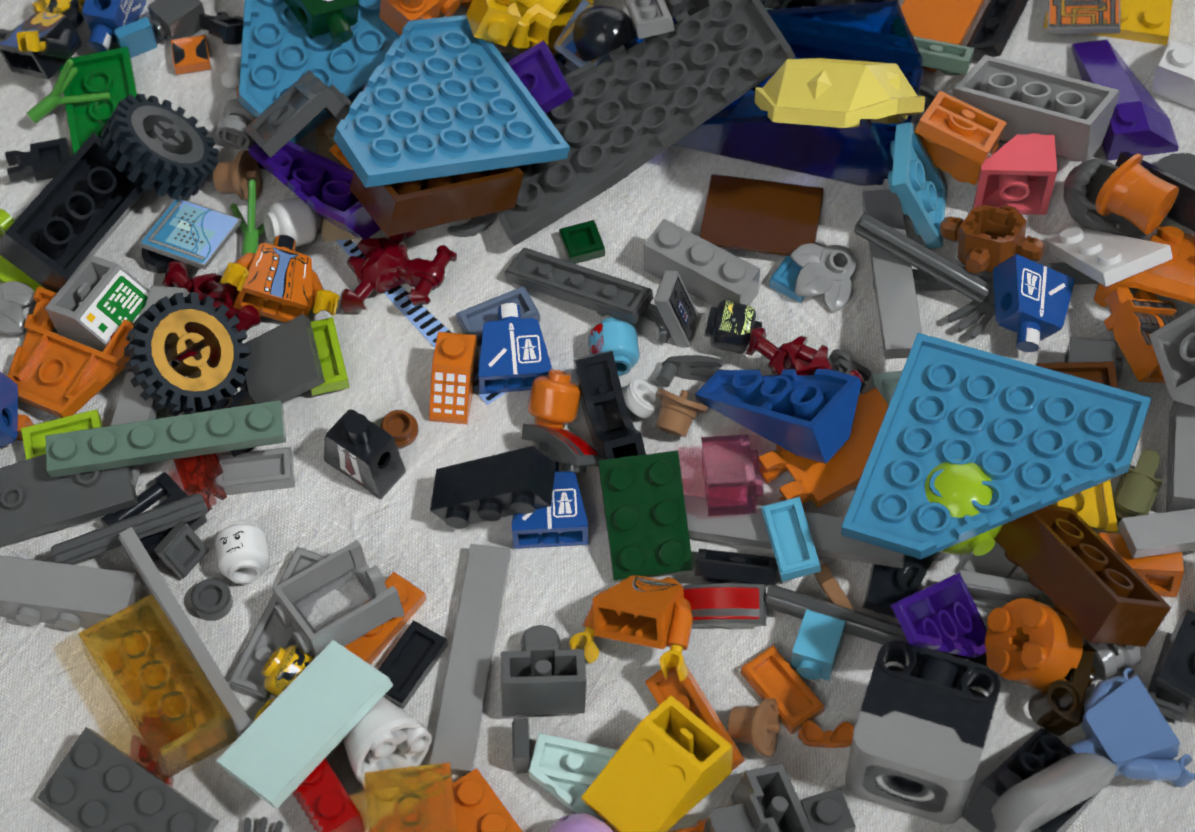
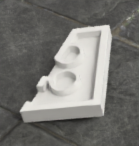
M1081 227L1065 229L1059 236L1047 240L1051 255L1105 287L1173 259L1170 245Z

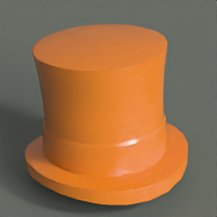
M1137 153L1124 162L1106 180L1098 192L1095 208L1102 216H1108L1113 212L1128 220L1145 235H1149L1169 213L1178 196L1179 187L1160 179L1140 165L1143 155Z

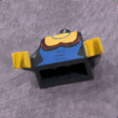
M69 6L61 14L39 11L11 31L0 29V53L12 72L50 79L82 47V40L76 29L84 23V18L72 6Z

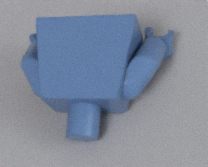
M1126 668L1120 676L1098 682L1084 706L1085 714L1083 715L1082 728L1087 737L1069 746L1071 755L1076 753H1093L1107 758L1117 767L1114 777L1123 775L1127 779L1172 781L1179 787H1185L1194 781L1195 773H1190L1185 768V766L1192 762V757L1186 754L1178 760L1173 759L1178 756L1180 742L1145 688V683L1141 682L1138 675L1129 679L1134 671L1131 668Z

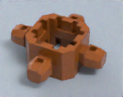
M989 205L973 207L965 220L956 217H946L940 225L941 236L956 243L959 240L957 257L965 265V269L968 272L979 274L984 270L993 272L995 266L1015 254L1034 262L1040 261L1045 248V244L1039 239L1031 236L1025 238L1026 219L1022 214L1018 213L1015 207L1004 205L1001 208Z

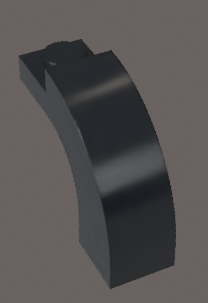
M608 350L573 359L582 393L580 400L594 448L603 457V460L645 455L646 451L642 434L635 429L625 404L613 351Z

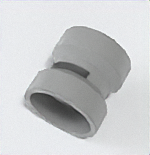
M231 99L226 103L223 111L224 119L219 122L215 135L219 142L227 147L245 149L249 146L252 138L244 129L256 118L239 103V99Z
M1090 642L1084 644V646L1095 650L1092 667L1095 668V675L1101 680L1114 676L1117 669L1121 667L1131 668L1141 662L1139 646L1126 645L1125 647H1120L1116 644H1092Z

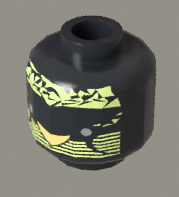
M722 300L717 307L711 306L704 336L710 337V344L714 348L743 354L749 347L750 330L756 327L762 328V322L756 321L754 307Z

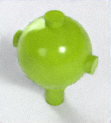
M943 462L931 470L925 482V494L929 503L944 505L949 510L951 517L963 518L966 515L971 517L980 513L972 501L975 499L979 504L988 506L993 496V490L986 485H982V481H991V478L985 474L979 465L973 462L968 464ZM945 469L934 480L935 488L943 496L940 497L931 491L930 479L935 472ZM1003 525L939 552L949 555L971 553L976 556L985 555L995 546L994 538L998 535Z

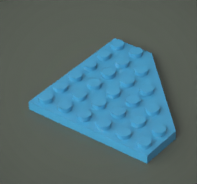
M245 0L239 103L257 118L308 70L328 87L333 84L352 102L360 91H363L368 79L377 66L383 63L385 55L395 39L400 37L398 33L379 18L381 0H359L358 23L350 26L353 37L343 44H335L329 33L315 37L308 35L284 0ZM323 109L290 142H298L331 116Z
M467 15L408 21L399 39H395L387 51L383 63L377 66L368 79L364 91H360L351 104L345 119H341L337 125L334 135V141L365 188L567 159L570 146L492 42L473 36Z
M917 333L842 524L841 535L922 559L1127 473L1150 407L1151 398ZM943 462L950 464H968L973 462L979 465L985 474L991 478V481H982V485H986L993 490V496L989 505H981L974 499L972 503L980 513L971 517L969 515L963 518L951 517L949 510L944 505L929 503L926 497L925 482L931 470ZM945 469L935 472L930 479L931 491L940 497L943 496L935 488L934 480Z

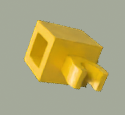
M473 0L466 13L473 36L507 46L521 18L516 0Z

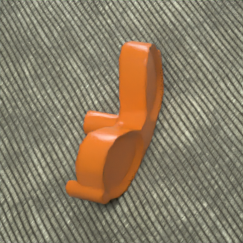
M808 720L799 729L798 738L810 747L847 748L852 744L854 727L846 721L839 724L833 732L827 730L824 733L814 721Z

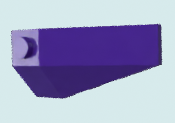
M1105 39L1072 44L1071 49L1082 81L1120 90L1118 101L1102 142L1107 161L1117 160L1120 152H1129L1133 155L1139 153L1143 156L1177 152L1179 145L1169 117L1109 41Z
M290 141L271 158L257 143L249 147L250 156L313 210L336 227L364 240L381 230L350 190L354 170Z
M960 572L891 605L910 645L972 658L986 652L985 637L987 628Z

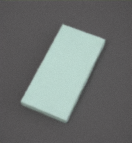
M332 640L219 757L217 763L224 771L277 809L389 691L393 684L389 677Z

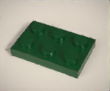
M678 450L599 460L598 467L613 580L626 579L635 575L651 576L694 570Z

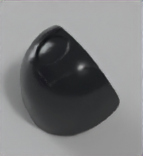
M603 5L590 7L581 12L575 21L573 29L576 49L581 59L585 62L602 56L637 37L631 18L625 12Z

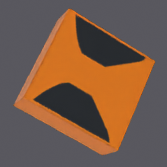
M206 35L171 40L176 75L211 70Z

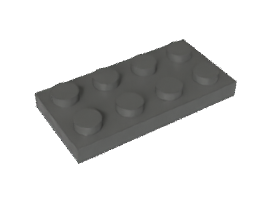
M87 727L83 730L38 796L39 800L83 832H213L220 822L100 734Z

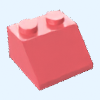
M1037 133L1017 134L985 160L980 168L973 207L989 205L1001 208L1004 205L1015 207L1020 214L1047 215L1057 175L1055 135H1041Z

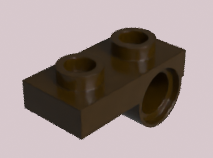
M1083 646L1081 661L1076 669L1071 668L1064 677L1068 679L1067 681L1057 680L1031 697L1028 704L1029 714L1033 721L1045 728L1046 731L1061 736L1082 723L1083 715L1085 714L1084 700L1086 691L1095 675V668L1092 667L1095 650ZM1052 700L1055 701L1058 709L1053 705Z

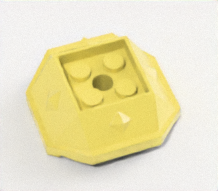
M809 58L787 59L764 87L755 88L754 103L761 110L768 111V118L772 122L852 128L859 127L860 122L901 123L907 120L908 115L916 116L924 112L925 96H918L896 63Z

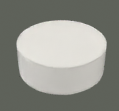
M633 379L622 390L626 406L639 417L649 418L660 407V399L656 396V390L644 380Z

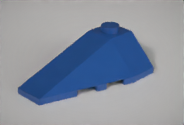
M795 369L783 370L781 375L762 376L760 370H718L694 395L697 401L789 452L826 464L850 438L861 381L859 377L830 369H816L814 375H797Z

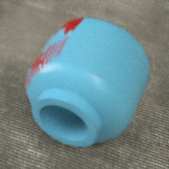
M611 317L604 319L591 329L588 337L590 355L612 350L618 376L627 374L638 363L640 356L638 335L635 327L631 324Z

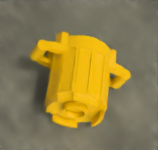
M516 0L521 18L513 32L511 45L515 48H529L544 40L552 54L558 53L554 49V45L582 0ZM586 0L590 4L593 3V0Z

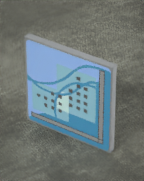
M178 197L172 201L139 242V246L206 270L242 222L240 218Z

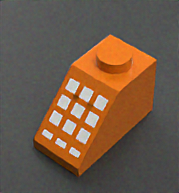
M438 332L432 362L429 421L468 425L479 361L476 335Z

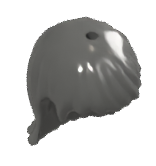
M1094 158L1079 164L1069 172L1064 181L1063 198L1071 218L1082 227L1150 241L1152 235L1157 234L1158 227L1151 234L1145 235L1128 220L1113 212L1108 216H1102L1096 211L1095 202L1098 192L1111 174L1119 168L1118 166L1108 161Z

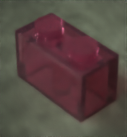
M748 434L701 437L702 475L708 516L756 513V497H763L762 473H759L758 450H751Z

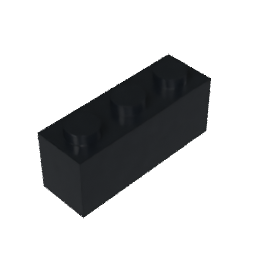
M529 446L438 468L435 474L430 511L445 521L446 525L450 527L465 528L469 524L497 521L501 517L518 513L529 514L536 509L550 507L556 463L535 446Z

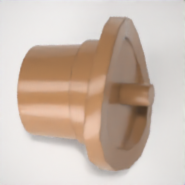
M241 150L232 161L221 162L215 166L213 182L220 194L236 193L240 199L248 201V182L250 179H254L256 181V199L259 198L263 187L262 175L257 161L249 155V150Z
M657 388L656 396L661 400V409L655 427L669 434L686 438L697 413H706L708 406L687 400L689 392L681 390L680 396H677L662 388Z
M765 698L760 705L754 707L735 706L730 713L728 722V733L733 742L751 744L761 756H773L777 748L780 731L779 710L776 699Z

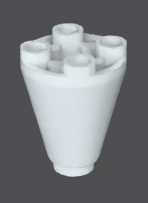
M382 697L343 738V742L356 778L364 789L372 790L397 782L407 784L413 781L420 772L418 765L428 752L432 736L421 722L385 697Z

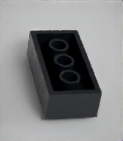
M94 133L10 226L0 242V255L45 289L55 293L59 292L89 254L94 256L147 191L141 188L143 181L137 178L133 183L127 178L130 174L128 170L120 172L115 167L119 160H109L107 157L109 150L103 149V140Z

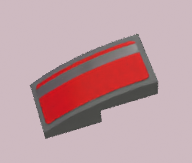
M523 424L521 439L537 442L536 448L548 451L549 459L563 463L562 470L586 473V466H598V461L603 460V457L596 449L570 431L539 424Z
M717 583L682 585L684 588V598L688 600L693 617L692 628L724 626L727 629L766 626V602L764 600L766 586L764 584Z

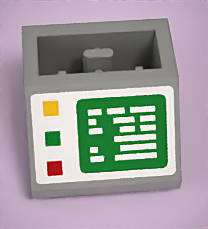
M89 254L45 309L59 335L102 352L124 319L135 323L143 314L150 290L119 264Z

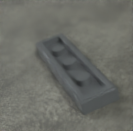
M525 247L522 248L504 272L507 282L525 286V288L636 324L654 298L651 288Z

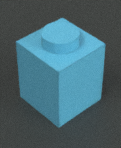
M806 609L792 651L790 664L800 676L810 680H818L820 678L827 681L830 680L842 643L846 621Z

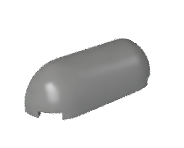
M1076 753L1064 757L1011 787L999 797L991 811L993 812L996 824L993 832H1031L1106 788L1115 775L1116 765L1107 758L1093 753Z

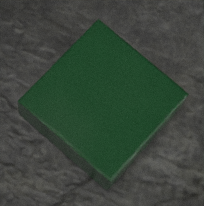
M595 220L559 229V237L568 262L577 264L605 256V247Z

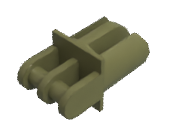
M1148 449L1143 451L1135 469L1129 468L1127 473L1121 475L1113 494L1118 526L1121 518L1149 515L1163 482V480L1154 477L1160 462V456L1154 450Z

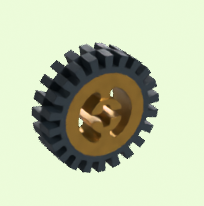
M183 292L175 293L169 299L165 296L155 304H152L133 324L134 328L127 335L126 340L130 342L124 348V356H129L130 360L125 364L126 372L133 371L135 375L130 382L134 388L141 385L144 391L140 396L145 401L150 397L153 398L156 402L152 407L159 411L167 407L169 408L168 414L177 416L181 412H184L185 415L210 411L220 399L232 397L238 391L237 388L246 379L243 374L249 370L250 361H245V358L251 352L250 345L243 346L242 341L248 336L245 329L238 332L235 328L240 323L236 315L229 319L225 315L229 308L223 303L218 308L214 307L215 299L206 296L203 300H199V293L193 292L186 297H183ZM201 341L205 344V348L201 349L196 355L186 358L175 368H172L169 364L181 353L190 351ZM165 343L168 345V350H167L166 354H165V347H164V346H165ZM209 357H210V366L207 364V360L209 359Z

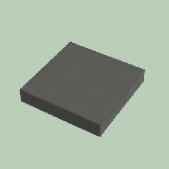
M304 314L243 344V346L250 345L251 354L245 358V361H250V367L245 372L249 395L256 404L278 400L284 403L325 383L311 322Z

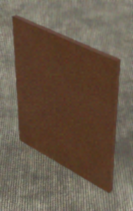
M711 174L699 237L722 248L790 256L794 250L803 244H815L824 188Z

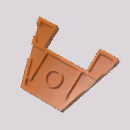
M38 286L33 297L36 301L34 312L27 315L24 324L27 333L22 347H17L7 377L17 383L19 401L63 418L74 415L126 368L125 364L130 358L129 356H124V348L130 342L126 338L129 331L134 328V323L124 319L105 349L101 352L52 332L55 326L45 307L57 293Z

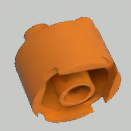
M1020 598L1010 601L1001 608L993 609L987 618L988 629L985 637L986 663L988 668L1007 680L1042 690L1057 680L1067 681L1068 679L1064 677L1071 668L1076 669L1081 661L1083 638L1077 632L1078 627L1068 617L1055 610L1054 607L1032 599Z

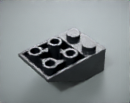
M1041 728L981 782L961 817L980 832H993L996 824L993 812L991 811L999 797L1016 784L1071 755L1069 748L1059 738ZM1099 792L1031 832H1066Z

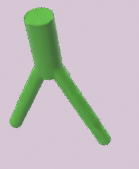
M69 59L62 69L52 92L30 109L27 114L37 124L58 105L108 100L111 95L106 92L60 97L78 72L76 67H72L74 64L73 60Z
M250 179L248 182L247 223L236 204H231L230 206L234 217L240 218L242 222L239 226L244 235L241 256L245 253H256L258 240L265 233L263 223L255 229L256 181Z

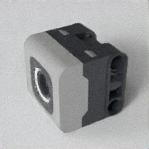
M894 640L884 644L878 652L853 733L845 783L850 793L858 798L941 824H951L959 820L967 804L1000 692L1001 682L998 675L986 666L956 658L943 652L910 645L903 641ZM889 662H898L902 664L904 668L894 665L886 667L885 664ZM980 687L988 693V696H985L982 692L971 688Z

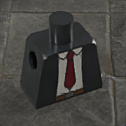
M353 409L347 410L325 435L324 461L380 499L388 493L406 472L394 438L388 432L368 420L366 416Z

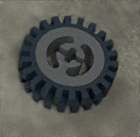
M137 94L136 97L133 95L127 96L125 100L122 99L102 128L101 138L104 139L102 146L103 149L109 150L107 153L109 160H119L115 167L120 172L128 170L130 174L127 178L133 183L137 178L143 181L141 188L149 191L151 186L155 187L156 195L163 197L168 192L169 197L172 199H177L179 195L183 199L189 198L191 194L193 196L196 195L213 173L219 161L217 158L219 155L218 149L213 148L216 144L214 139L206 137L208 130L204 126L197 128L195 125L198 120L193 115L189 119L184 117L183 114L186 110L180 106L176 111L171 109L172 102L166 99L162 104H159L157 96L150 95L148 100L144 94Z

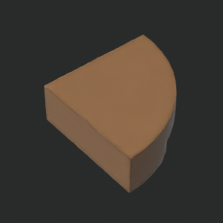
M822 564L820 566L821 572L813 574L829 601L833 604L853 609L852 604L827 564Z

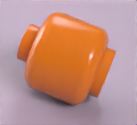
M550 369L548 376H539L533 380L527 407L529 413L535 417L534 422L536 424L564 429L565 424L576 420L582 393L580 386L571 381L572 374Z

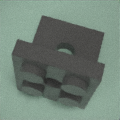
M308 70L244 130L271 158L323 109L339 124L341 119L344 120L349 113L352 102L333 84L328 87Z

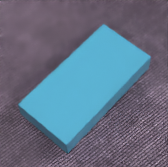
M800 497L762 506V516L781 581L821 572L819 559Z

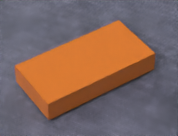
M774 645L741 667V675L762 700L765 698L776 699L779 720L791 734L802 728L804 722L812 721L824 712L825 705Z

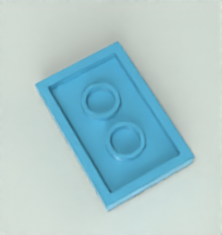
M912 123L896 124L895 140L891 141L890 145L893 159V171L888 173L890 191L898 196L903 213L909 215L916 235H921L928 249L943 247L940 225L945 218L947 186L918 134L914 132L915 129Z

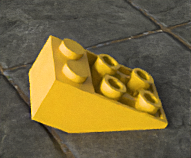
M669 696L641 720L585 791L581 800L617 832H667L732 774L733 746L673 696Z

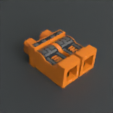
M1128 287L1116 288L1105 299V303L1112 313L1104 321L1108 331H1113L1115 340L1138 382L1166 383L1149 334L1177 319L1178 317L1174 316V314L1178 310L1173 302L1159 301L1155 293L1141 290L1132 295Z

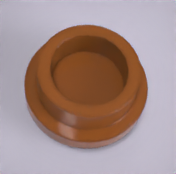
M404 410L389 412L380 423V428L394 438L397 448L410 445L418 436L419 428L416 419Z

